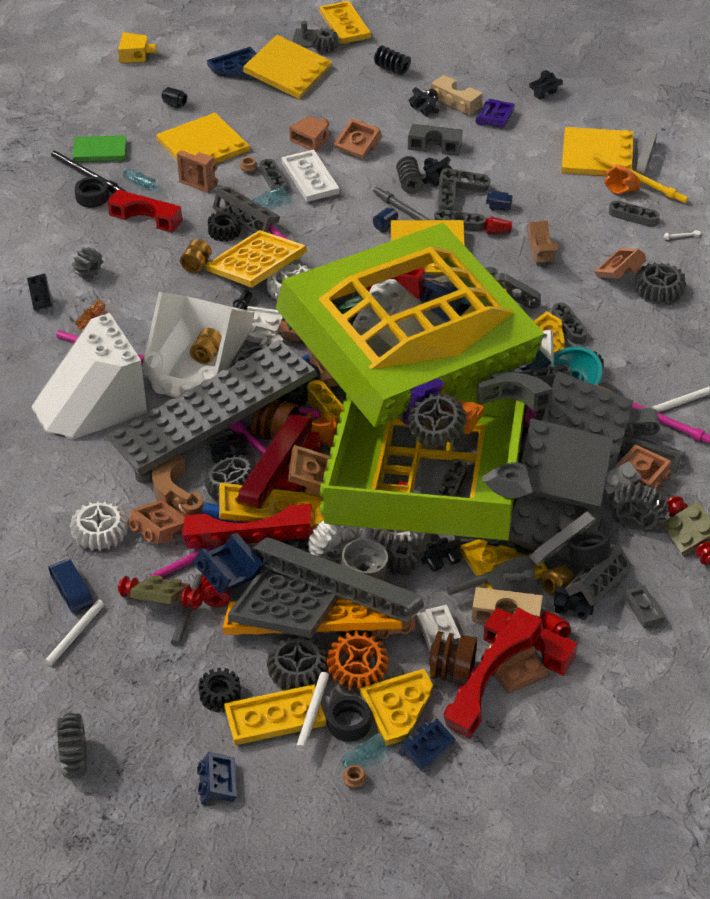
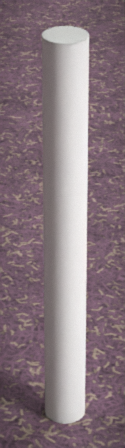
M710 386L655 405L652 408L660 413L710 395Z
M97 600L45 659V663L48 666H52L104 607L103 601Z
M326 672L320 673L296 745V749L299 751H304L329 678V674Z

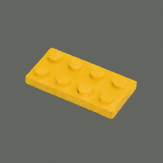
M349 0L319 6V12L330 29L337 32L340 44H348L371 38L370 30Z
M315 684L224 703L234 746L300 732L316 688ZM321 703L312 729L326 726Z

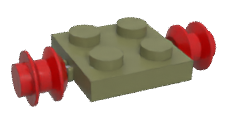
M681 496L669 498L667 504L670 518L664 521L663 527L683 557L695 551V555L700 558L701 564L710 565L709 515L699 501L688 507Z
M154 575L143 582H139L137 577L130 581L129 576H124L118 583V592H120V596L123 598L129 594L130 599L135 598L170 605L179 600L183 608H188L191 605L193 610H196L203 603V593H201L200 588L192 591L190 584L183 583L180 579L165 580L161 576Z

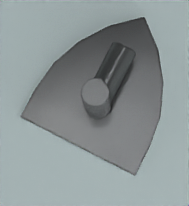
M302 21L301 29L296 28L292 42L304 48L312 47L311 36L315 30L307 29V21Z
M530 556L512 558L501 563L486 579L496 590L537 595L534 564Z

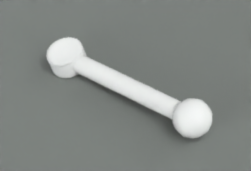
M695 230L692 233H665L664 239L669 240L670 238L688 236L698 238L701 232Z

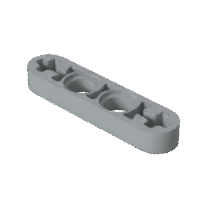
M648 131L636 172L643 176L646 175L656 145L658 132Z
M587 511L537 548L530 556V559L537 566L541 565L565 547L571 538L585 532L596 519Z

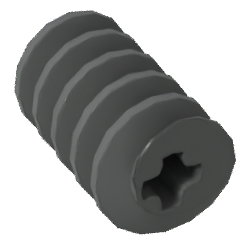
M405 156L399 159L396 169L401 188L407 193L418 192L423 186V181L417 160L412 156Z

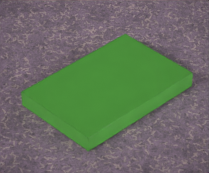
M126 135L75 137L73 161H125Z

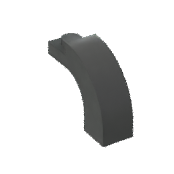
M515 372L491 374V380L477 383L476 401L482 405L501 399H514L525 403L532 411L551 407L553 389L546 382L531 375Z

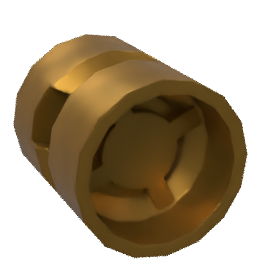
M202 239L192 240L180 258L182 268L189 273L200 272L205 262L211 256L212 249L210 245Z
M213 328L201 330L197 339L190 347L191 357L200 364L211 363L219 351L222 335Z

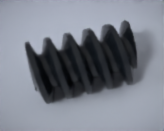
M381 45L375 52L374 62L377 66L386 68L398 75H403L411 65V57Z

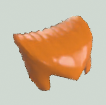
M615 165L606 172L607 177L604 183L614 194L621 195L635 192L641 187L639 178L627 167Z
M312 412L307 413L305 417L312 418ZM323 416L312 420L311 431L319 432L320 441H322L323 445L329 448L333 447L334 435L337 432L336 418L332 417V421H329Z

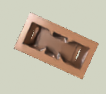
M308 116L289 126L290 141L308 150L314 149L316 152L329 137L328 126L330 123L328 119L322 118L318 120Z

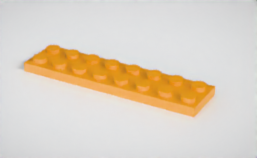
M339 597L316 632L396 630L403 628V621ZM237 601L229 602L222 627L223 635L284 633L229 622L228 613Z

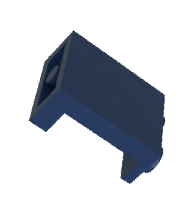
M424 278L422 286L426 287L421 302H429L458 291V289L432 278ZM463 297L448 303L456 313H458ZM439 306L431 309L445 322L451 321Z
M238 533L231 535L227 543L211 551H207L205 548L201 549L192 562L220 595L255 579L265 565Z

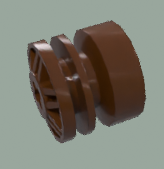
M276 399L254 411L251 423L252 435L257 438L262 437L264 440L271 438L273 441L290 414L300 415L299 405L288 402L280 403Z
M438 631L430 651V678L437 679L441 669V679L443 681L447 679L449 672L452 671L455 683L466 684L469 680L470 672L475 665L477 637L461 635L458 644H454L453 633H449L445 642V632Z

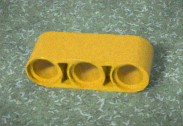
M320 380L309 382L307 390L310 406L313 409L321 410V417L325 416L329 421H332V417H335L336 425L340 423V414L343 412L342 403L324 382Z

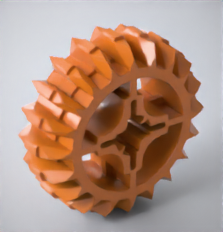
M358 631L354 633V636L347 632L346 639L339 636L338 643L333 642L331 645L332 650L328 651L329 658L327 659L329 674H334V682L340 680L341 688L347 684L349 691L353 687H357V691L360 692L361 687L369 686L370 683H378V680L384 679V673L388 671L386 664L389 663V657L386 656L387 649L382 648V641L376 642L375 635L367 638V632L363 636H359ZM345 653L347 661L344 666H341L339 659ZM374 656L376 665L371 670L368 662Z

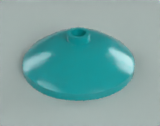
M573 346L564 348L554 354V366L568 365L571 367L572 377L592 385H599L603 377L602 363L599 357L590 349Z

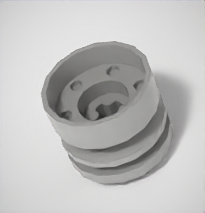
M360 538L352 540L344 547L341 565L385 581L388 553L383 545L372 539Z

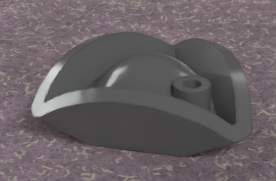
M511 462L495 468L483 476L486 485L500 496L518 498L533 493L531 479L525 464Z

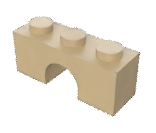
M442 75L431 83V89H435L438 93V101L470 116L482 107L483 93L469 87L466 90L458 91L456 90L457 81L446 75Z
M476 587L472 607V622L486 623L496 608L514 614L519 607L540 618L542 595Z

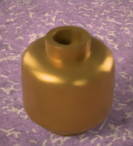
M564 565L549 569L543 575V588L548 594L555 597L556 587L566 588L575 579L574 574Z

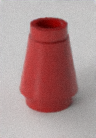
M490 216V218L485 219L484 230L489 234L511 232L512 221Z
M545 611L541 614L540 619H542L546 629L564 638L570 635L571 627L568 621L550 611Z

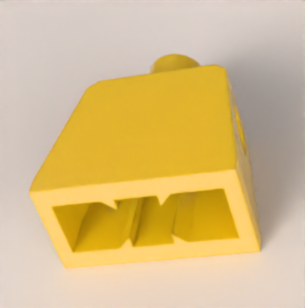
M123 32L118 47L119 63L145 62L148 54H157V44H148L147 35Z

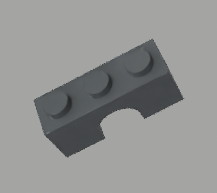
M412 124L408 134V150L425 152L427 146L439 145L442 147V154L459 156L463 130Z

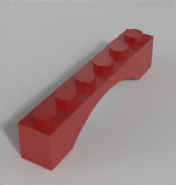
M310 503L290 505L271 517L248 523L224 522L207 514L186 515L184 517L182 536L187 549L219 547L226 544L230 536L236 533L246 544L259 543L267 537L277 541L309 538L314 533L315 514Z
M519 607L514 614L511 613L502 632L499 631L496 634L493 645L490 649L485 650L478 667L472 669L465 686L462 685L456 694L457 698L446 707L444 719L447 727L471 739L483 721L481 712L482 697L489 679L507 659L521 651L532 648L543 632L542 619Z

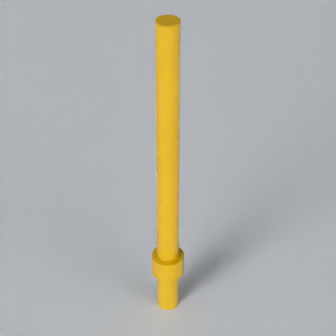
M598 153L594 156V160L612 168L615 165H621ZM631 170L641 183L666 194V197L687 203L689 197L677 192L676 189L668 188Z

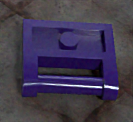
M487 99L484 109L476 117L475 122L480 126L488 124L504 128L514 111L515 104ZM494 108V110L492 111L491 115H490V116H487L488 113L490 112V110H492V109Z
M440 378L413 388L410 404L401 418L404 424L409 425L408 417L411 415V408H416V402L421 403L423 397L426 399L430 398V393L433 396H437L439 392L441 393L444 383Z

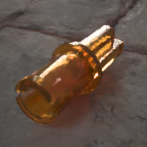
M96 300L91 307L86 308L84 313L75 321L79 329L85 328L91 319L96 318L105 310L104 302Z

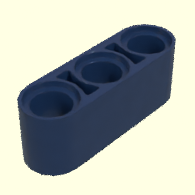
M70 558L48 566L51 578L71 613L93 605L90 591Z

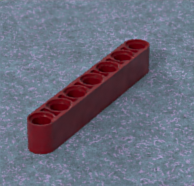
M295 414L289 415L242 485L238 494L239 505L256 509L262 508L288 468L293 446L301 447L312 428V418Z

